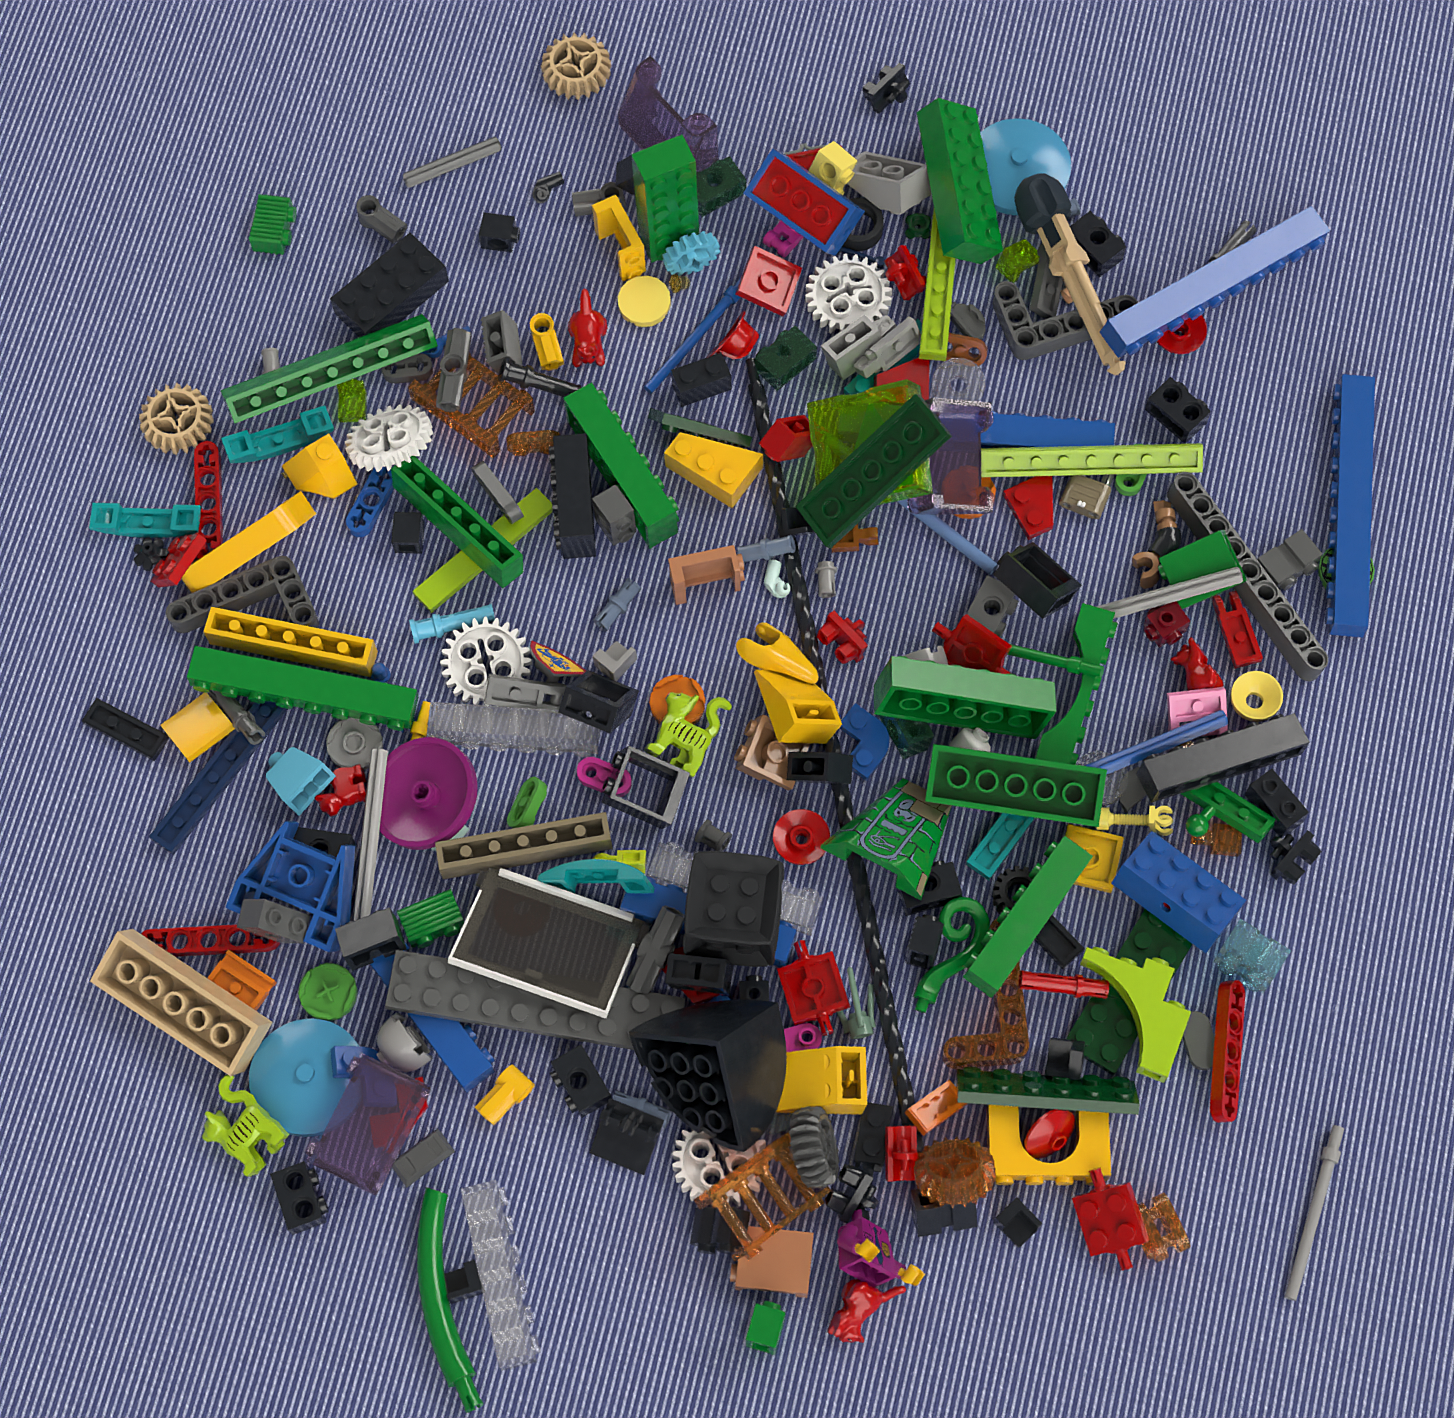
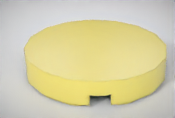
M637 276L628 280L621 287L618 294L619 311L626 321L635 323V326L650 327L656 325L665 318L668 310H670V292L666 285L658 278Z

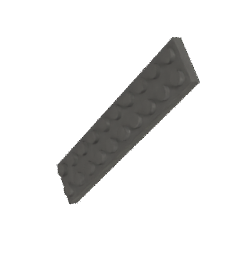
M396 950L385 1009L634 1050L629 1031L657 1016L684 1008L686 998L653 992L645 995L629 988L619 987L607 1018H603L448 963V958ZM510 969L512 971L525 974V971ZM542 974L543 978L541 980L598 1000L604 985Z

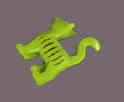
M670 692L666 696L667 714L659 724L657 739L654 743H648L644 751L651 756L657 757L669 744L675 746L680 751L676 758H672L669 761V764L689 772V777L692 778L701 766L705 751L712 739L718 734L721 726L717 710L722 708L729 711L732 705L730 701L722 697L712 699L706 708L709 727L702 729L684 719L693 710L699 696L695 694L690 697L684 693Z
M227 1074L220 1079L218 1084L219 1095L223 1100L231 1104L243 1102L246 1108L233 1126L230 1125L221 1110H218L216 1114L206 1111L205 1115L208 1119L204 1124L205 1130L202 1138L206 1142H219L227 1154L245 1165L244 1175L251 1177L252 1175H257L266 1166L264 1158L255 1149L256 1144L263 1139L267 1143V1150L271 1154H275L285 1145L283 1140L289 1134L277 1120L270 1117L267 1110L257 1103L251 1093L246 1090L231 1091L229 1086L234 1076Z

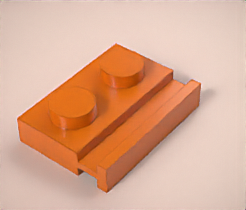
M227 950L225 957L222 961H219L208 976L209 980L256 1011L269 995L271 988L277 984L274 979L230 950Z

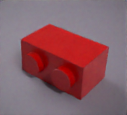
M805 415L779 418L774 422L759 444L765 449L766 455L777 462L802 458L808 453L822 432Z

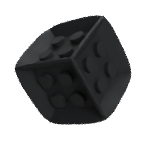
M722 851L694 853L688 881L684 916L685 934L683 937V949L685 955L727 959L732 965L763 967L773 965L781 917V886L784 880L783 863L773 858L752 854Z

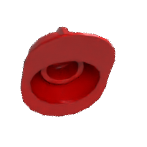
M745 311L738 316L726 336L707 357L722 352L723 356L730 359H741L750 353L759 338V334L743 319Z

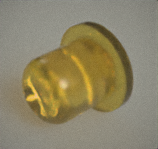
M676 274L672 275L669 281L671 291L678 293L680 290L688 289L690 286L689 278L687 276L679 277Z

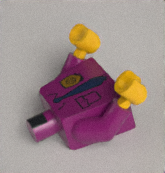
M860 1209L854 1211L851 1216L852 1222L840 1227L838 1230L839 1269L860 1281L867 1282L871 1287H877L894 1278L917 1286L925 1276L924 1272L913 1264H910L906 1270L904 1264L894 1260L887 1232L870 1222L867 1210Z

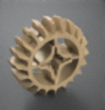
M574 32L570 38L563 34L562 41L554 39L553 46L547 45V53H544L542 57L541 69L544 81L548 83L551 91L556 90L558 97L565 93V97L568 100L572 95L578 101L581 95H585L589 99L590 92L598 94L599 87H605L606 79L610 77L611 60H609V52L607 49H604L602 42L597 43L594 36L587 39L585 32L581 37H577Z
M176 382L174 389H170L165 384V391L160 392L155 389V397L147 396L148 404L142 405L143 413L139 414L141 421L140 429L145 434L146 441L151 442L155 449L161 448L165 454L171 449L175 455H177L179 449H183L188 454L189 446L196 448L198 440L206 441L204 433H211L210 424L214 422L211 415L213 410L211 405L208 404L207 397L201 395L197 388L192 390L191 386L186 384L182 389L180 384ZM175 412L177 413V415H178V417H179V419H177V421H178V426L176 425L175 420H174V419H176V417H175ZM166 432H175L176 434H167Z

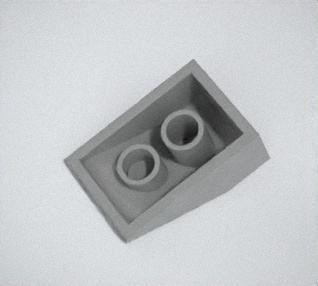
M866 151L854 157L857 160L853 169L854 176L847 184L879 209L888 210L891 214L895 215L903 214L906 210L921 203L922 200L931 195L926 164Z

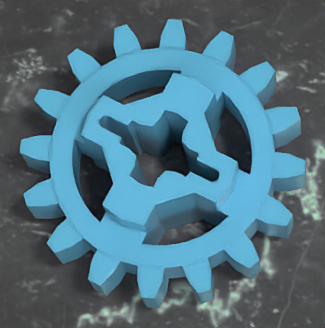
M702 231L699 235L693 232L690 236L687 234L680 237L679 242H672L674 246L667 247V253H664L662 256L664 265L671 275L677 273L678 276H681L684 272H687L689 275L692 271L696 273L703 270V266H709L710 260H716V254L720 253V246L716 237L711 232L706 234L705 231Z

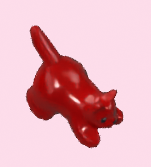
M585 288L581 291L580 311L573 313L568 322V331L571 337H574L572 365L580 367L582 363L591 364L595 362L597 366H603L605 364V354L601 343V336L606 335L608 329L607 321L600 312L591 309L590 295Z
M1192 637L1188 639L1189 646L1182 645L1176 655L1170 658L1171 661H1174L1175 665H1181L1185 668L1188 691L1223 687V680L1211 665H1207V656Z
M859 1279L847 1282L841 1293L844 1307L837 1311L831 1319L827 1333L839 1337L842 1343L856 1341L864 1343L865 1340L861 1335L862 1323L882 1303L905 1293L906 1287L894 1286L885 1292H881Z

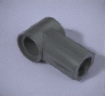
M608 182L600 189L573 192L572 200L575 216L593 214V204L614 195L618 197L625 210L626 201L623 190L616 187V182Z
M365 195L359 198L356 209L360 224L365 228L373 229L393 244L399 242L404 236L407 224L381 206L376 197ZM366 210H374L371 214L364 213Z

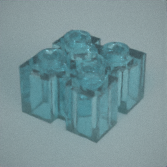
M1240 919L1213 962L1218 965V969L1224 974L1233 976L1236 973L1244 979L1243 985L1251 991H1260L1264 994L1291 950L1272 938H1266L1260 934V930Z

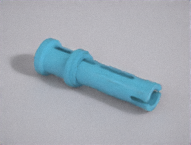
M492 604L444 616L432 614L431 618L418 621L411 619L409 623L414 643L416 644L421 639L434 636L442 638L446 632L463 629L462 623L471 627L473 626L472 620L474 618L478 624H482L484 617H487L488 622H494L495 617Z

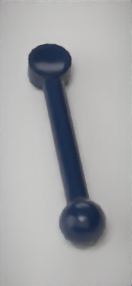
M843 246L838 251V253L841 251L852 256L857 254L858 258L861 259L867 257L868 261L877 263V268H882L885 264V259L882 256L875 258Z

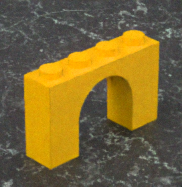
M987 1106L988 1180H995L997 1185H1012L1013 1180H1025L1026 1185L1044 1184L1043 1180L1055 1181L1056 1185H1073L1074 1181H1085L1086 1185L1094 1186L1088 1171L1101 1167L1105 1181H1108L1111 1177L1109 1113L1075 1111L1076 1147L1074 1152L1063 1161L1045 1163L1031 1157L1022 1146L1019 1135V1107Z

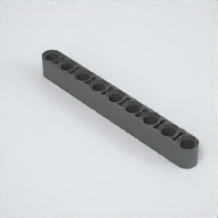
M1181 472L1176 475L1167 492L1168 500L1197 540L1213 534L1211 530L1215 532L1225 530L1244 574L1250 577H1246V582L1233 587L1234 590L1237 591L1239 597L1295 673L1304 681L1316 680L1328 664V655L1198 479L1189 472ZM1308 662H1312L1316 667L1311 666Z

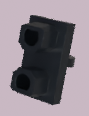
M898 63L894 68L885 65L880 70V81L877 84L868 82L863 86L864 97L871 102L873 111L879 114L895 100L899 103L907 100L908 97L905 90L909 87L910 82L905 75V65Z
M1307 830L1293 848L1290 845L1294 840L1292 835L1287 834L1283 839L1274 836L1270 841L1271 846L1274 848L1270 856L1274 860H1277L1280 855L1284 856V858L1270 875L1276 880L1281 876L1294 885L1305 873V870L1296 864L1294 859L1299 855L1311 865L1322 852L1311 841L1315 835Z
M862 1163L859 1168L844 1164L838 1178L840 1182L848 1185L847 1189L842 1193L831 1188L825 1197L826 1206L837 1212L839 1220L846 1224L849 1222L854 1211L865 1210L866 1207L876 1209L879 1204L878 1200L873 1196L877 1187L870 1184L873 1180V1176L868 1172L870 1168Z

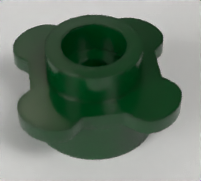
M915 213L905 218V223L907 224L905 236L907 238L922 237L923 239H928L931 236V231L929 230L931 218L928 215Z

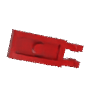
M1232 591L1228 594L1233 610L1230 612H1226L1220 595L1213 596V607L1234 669L1262 662L1261 650L1246 608H1243L1237 591Z

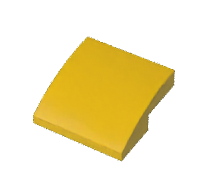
M207 693L200 695L160 725L189 763L235 729L230 720Z

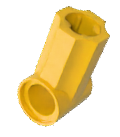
M545 313L534 315L530 321V330L541 369L548 371L558 369L564 365V360L554 329L553 319ZM540 327L549 328L543 333L536 331Z
M513 1064L500 1074L495 1082L496 1085L475 1106V1109L493 1126L515 1103L518 1104L523 1101L535 1086Z

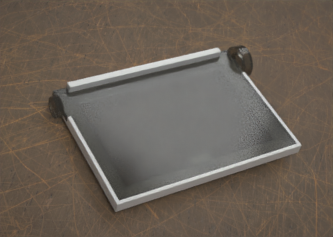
M490 867L488 872L481 870L476 882V886L480 888L451 951L448 963L607 1018L634 948L638 949L646 934L651 932L653 923L636 919L632 913L503 868L500 871Z

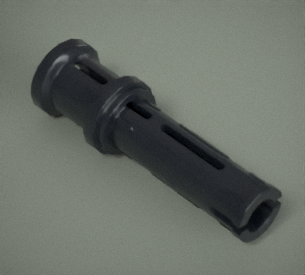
M506 357L502 361L498 373V381L503 382L506 380L519 384L520 388L523 389L530 386L561 397H566L581 388L579 384L577 385L536 372L531 365L522 366L510 362V359Z

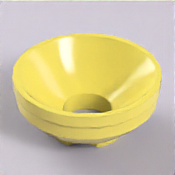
M1250 671L1244 673L1237 678L1231 689V704L1234 710L1242 718L1249 721L1261 722L1270 719L1278 712L1283 702V691L1279 682L1265 672ZM1249 695H1257L1262 700V706L1256 709L1251 708L1247 705L1246 698Z

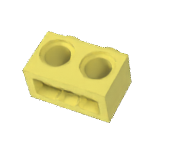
M833 141L818 151L809 172L844 195L843 188L854 176L853 169L857 160Z

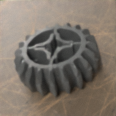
M808 1106L796 1110L791 1116L789 1124L791 1130L789 1134L794 1165L797 1167V1173L801 1176V1181L808 1188H823L834 1184L838 1178L840 1170L838 1164L840 1160L838 1158L837 1140L835 1139L831 1121L828 1119V1114L822 1107Z

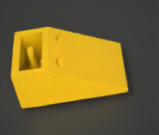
M754 671L778 742L826 744L841 727L842 723L834 701L815 683L810 684L776 671Z
M833 1046L787 1052L785 1082L776 1112L794 1113L803 1107L818 1106L822 1107L827 1114L861 1115L867 1106L866 1047Z

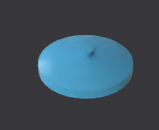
M1016 118L996 122L980 132L996 211L1008 215H1018L1014 200L1016 190L1025 178L1034 174L1045 173L1057 179L1066 190L1071 173V158L1065 143L1052 129L1036 121Z
M300 1019L284 1024L264 1039L252 1059L249 1071L250 1093L254 1096L257 1103L268 1111L270 1117L277 1120L290 1135L313 1137L329 1133L346 1123L362 1103L361 1078H333L331 1049L334 1046L359 1045L346 1030L332 1022L322 1019Z

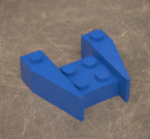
M285 821L236 880L225 908L240 914L243 899L269 900L270 896H273L314 914L303 940L304 942L327 952L339 951L340 945L335 929L344 926L350 921L355 846L341 845L337 857L293 839L299 822Z

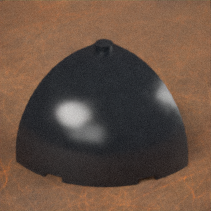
M743 999L702 1003L657 1016L629 1031L632 1046L641 1067L646 1065L654 1079L651 1085L664 1103L686 1125L697 1133L705 1132L713 1137V1142L718 1145L745 1152L759 1140L771 1123L778 1108L786 1076V1040L778 1002Z

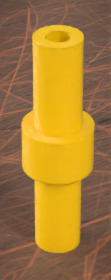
M427 701L422 702L417 721H413L410 730L412 734L411 740L427 736L430 727L427 724L434 704Z

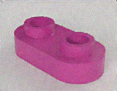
M587 757L579 762L577 776L581 784L601 792L606 778L611 777L614 768L611 767L609 762L595 757ZM591 770L597 772L594 777H588L586 774ZM627 770L624 771L621 779L623 784L617 790L616 796L618 797L625 796L631 789V776Z
M803 1023L784 1029L787 1052L816 1049L821 1046L822 1034L814 1024ZM809 1033L813 1036V1039L805 1042L802 1039V1035Z

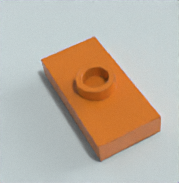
M949 1079L908 1108L905 1114L924 1136L964 1108L967 1103L957 1102V1088Z

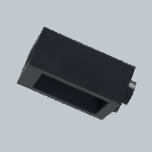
M1034 542L1025 546L1019 545L1012 553L1008 551L1004 553L997 562L999 565L998 569L993 574L1042 619L1067 606L1082 586Z
M588 670L566 686L558 713L611 733L632 715L639 690ZM587 711L591 712V717L586 715Z
M631 746L617 751L611 762V767L614 768L611 777H607L602 786L601 792L604 793L601 803L661 829L672 825L690 773ZM628 762L668 779L656 813L616 796Z

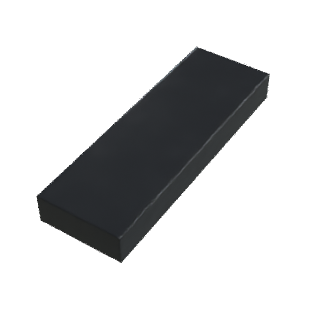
M98 698L95 699L82 719L84 725L154 762L169 740L167 734Z

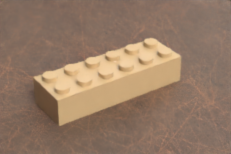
M134 929L118 931L90 980L91 983L229 1076L245 1072L273 1023Z

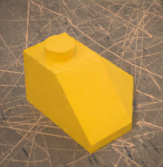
M330 434L308 445L282 465L293 486L299 491L311 492L335 499L358 485L344 456Z

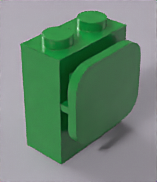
M1225 530L1217 531L1159 558L1161 563L1158 565L1159 572L1164 580L1168 579L1170 585L1234 567H1239L1242 572L1243 582L1239 584L1247 581ZM1239 584L1176 602L1182 609H1185Z

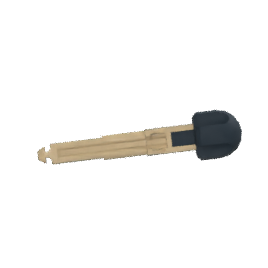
M1045 173L1029 176L1020 183L1014 196L1017 214L1026 232L1039 234L1050 258L1049 268L1052 275L1062 276L1103 365H1110L1107 372L1118 375L1124 370L1126 362L1120 361V358L1115 355L1099 333L1107 322V318L1084 268V265L1090 262L1088 255L1077 244L1067 222L1072 213L1070 210L1072 204L1064 187L1057 179Z

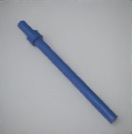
M740 279L734 286L730 285L723 293L724 297L644 386L648 393L652 394L671 373V370L681 362L727 308L741 298L735 295Z

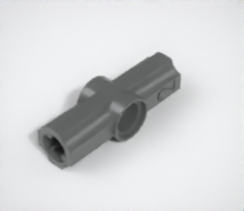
M462 328L448 330L444 357L440 361L441 375L436 407L445 412L460 410L463 387L468 377L466 369L472 335L471 332L465 331ZM452 368H459L456 372H448Z
M666 905L662 906L651 932L646 934L638 948L637 955L639 957L626 982L630 989L648 995L653 990L662 968L664 969L668 964L669 953L673 954L675 951L674 943L684 924L685 915L681 911Z

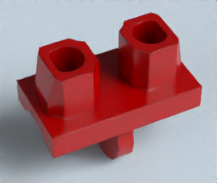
M900 245L897 251L884 261L888 268L885 275L888 281L895 282L903 300L909 301L915 294L922 293L926 289L927 277L920 274L915 254H910L906 245Z
M834 610L828 614L825 624L819 629L817 638L823 645H828L834 640L840 645L836 648L834 654L842 664H846L851 660L858 663L863 659V653L868 647V644L864 641L867 636L862 632L865 623L861 619L853 623L848 617L843 620Z
M885 1126V1181H917V1126Z

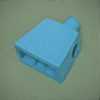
M295 747L289 748L284 755L280 752L272 754L268 761L272 768L266 773L267 780L277 794L298 816L314 801V797L319 795L336 777L319 759Z

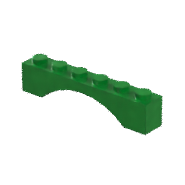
M1082 603L1073 633L1079 656L1084 659V662L1106 665L1110 649L1105 647L1107 638H1114L1118 625L1117 622L1113 621L1115 612ZM1081 673L1082 680L1075 703L1055 727L1042 735L1035 759L1076 764L1079 754L1073 753L1076 743L1082 744L1086 732V727L1081 726L1084 716L1090 718L1094 701L1089 700L1092 690L1098 691L1102 677Z

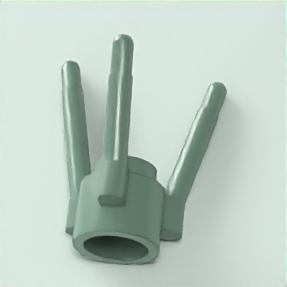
M848 967V980L855 1013L849 1014V1020H847L843 1010L836 1013L843 1025L844 1034L850 1033L851 1039L865 1038L873 1035V1028L876 1027L874 1020L873 984L868 985L866 1015V1011H861L853 969Z

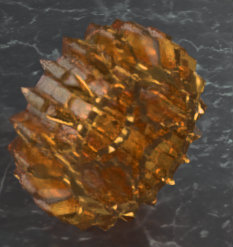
M944 1136L942 1142L933 1140L931 1146H924L923 1151L918 1153L914 1166L915 1183L922 1196H927L930 1203L938 1201L940 1207L946 1203L950 1204L952 1208H954L955 1204H962L966 1207L967 1202L977 1204L979 1197L986 1198L988 1191L992 1190L996 1178L995 1161L993 1155H990L988 1147H982L979 1141L971 1143L969 1137L959 1140L958 1136L953 1140H948Z

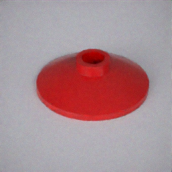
M1202 315L1195 320L1188 318L1177 330L1173 332L1170 330L1165 331L1164 335L1157 340V343L1171 353H1191L1197 350L1205 341L1207 335L1206 321ZM1179 331L1183 336H1178L1174 332Z
M796 809L787 812L777 821L773 831V843L778 854L784 860L797 865H807L819 860L826 853L825 850L820 848L821 844L830 838V830L825 820L819 814L807 809ZM804 836L807 839L806 843H797V837Z
M1053 1109L1042 1115L1032 1125L1026 1135L1024 1143L1026 1152L1031 1157L1040 1159L1048 1157L1061 1149L1073 1133L1075 1127L1074 1115L1069 1110Z

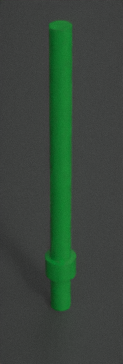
M1010 644L1012 647L1007 654L1065 668L1067 672L1077 675L1085 673L1102 677L1104 673V666L1084 662L1083 658L1076 656L1068 658Z

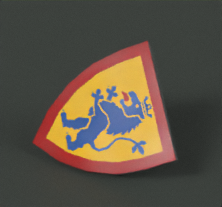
M531 640L529 649L531 655L536 660L534 666L548 677L547 683H558L561 676L580 677L586 672L583 667L565 655Z

